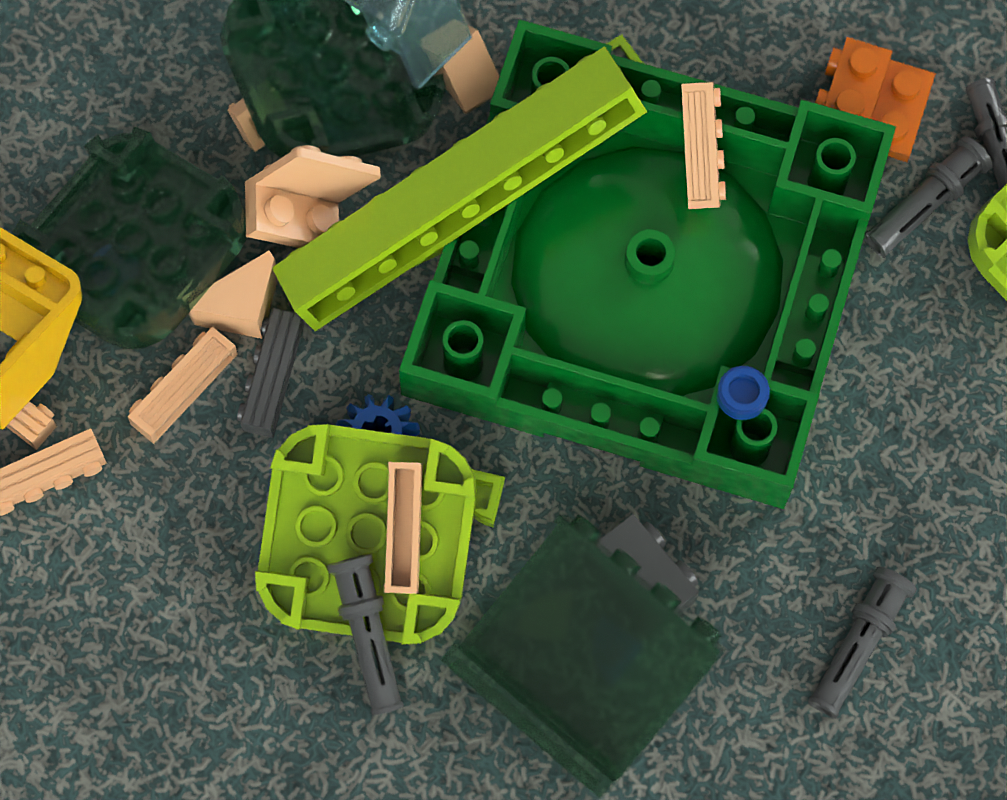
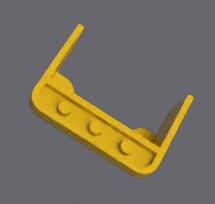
M0 227V331L17 341L9 349L5 359L0 364V429L3 430L55 373L82 302V291L79 277L73 270Z

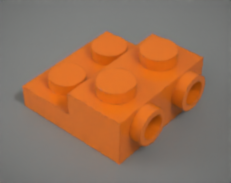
M846 37L843 50L833 47L825 71V75L833 77L830 90L827 91L820 88L815 103L896 126L888 157L908 163L936 73L891 60L892 50Z

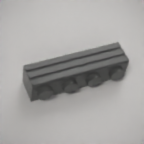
M272 308L270 317H265L261 328V335L264 336L262 346L257 345L255 349L253 363L256 364L254 375H248L245 392L248 393L246 404H240L237 414V421H240L244 432L274 438L305 324L304 320L295 312Z

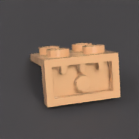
M304 145L293 148L290 153L273 164L265 166L262 171L245 181L246 237L302 248L339 221L338 204L381 178L380 167L362 163V160L355 156L338 157L322 153L315 146Z

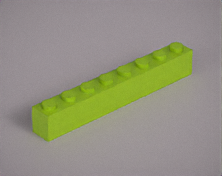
M604 46L592 55L585 56L579 60L574 67L550 83L541 85L532 95L511 109L499 113L491 122L467 138L457 141L449 150L425 166L415 169L407 178L386 192L373 197L368 204L344 220L331 225L326 232L302 248L292 251L284 260L273 266L272 269L294 311L314 331H317L647 113V110Z

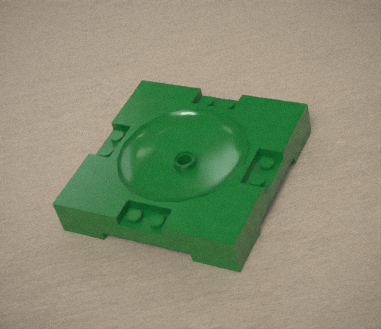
M519 19L490 103V113L486 124L491 122L499 113L511 109L532 95L541 85L550 83L574 67L579 60L585 56L592 55L604 46L635 91L647 113L444 246L434 278L429 281L399 369L401 395L544 438L546 433L639 461V466L784 509L795 483L819 399L820 389L896 126L802 99L798 108L714 84V88H720L721 107L715 108L716 119H722L723 138H717L718 150L724 151V169H719V182L725 181L726 200H720L721 206L719 208L688 209L681 84L707 81L612 55V45ZM644 255H653L661 263L648 266L641 263L638 258ZM737 366H749L757 369L765 376L770 388L766 407L758 416L749 420H737L729 417L722 411L717 401V389L722 376L728 370Z

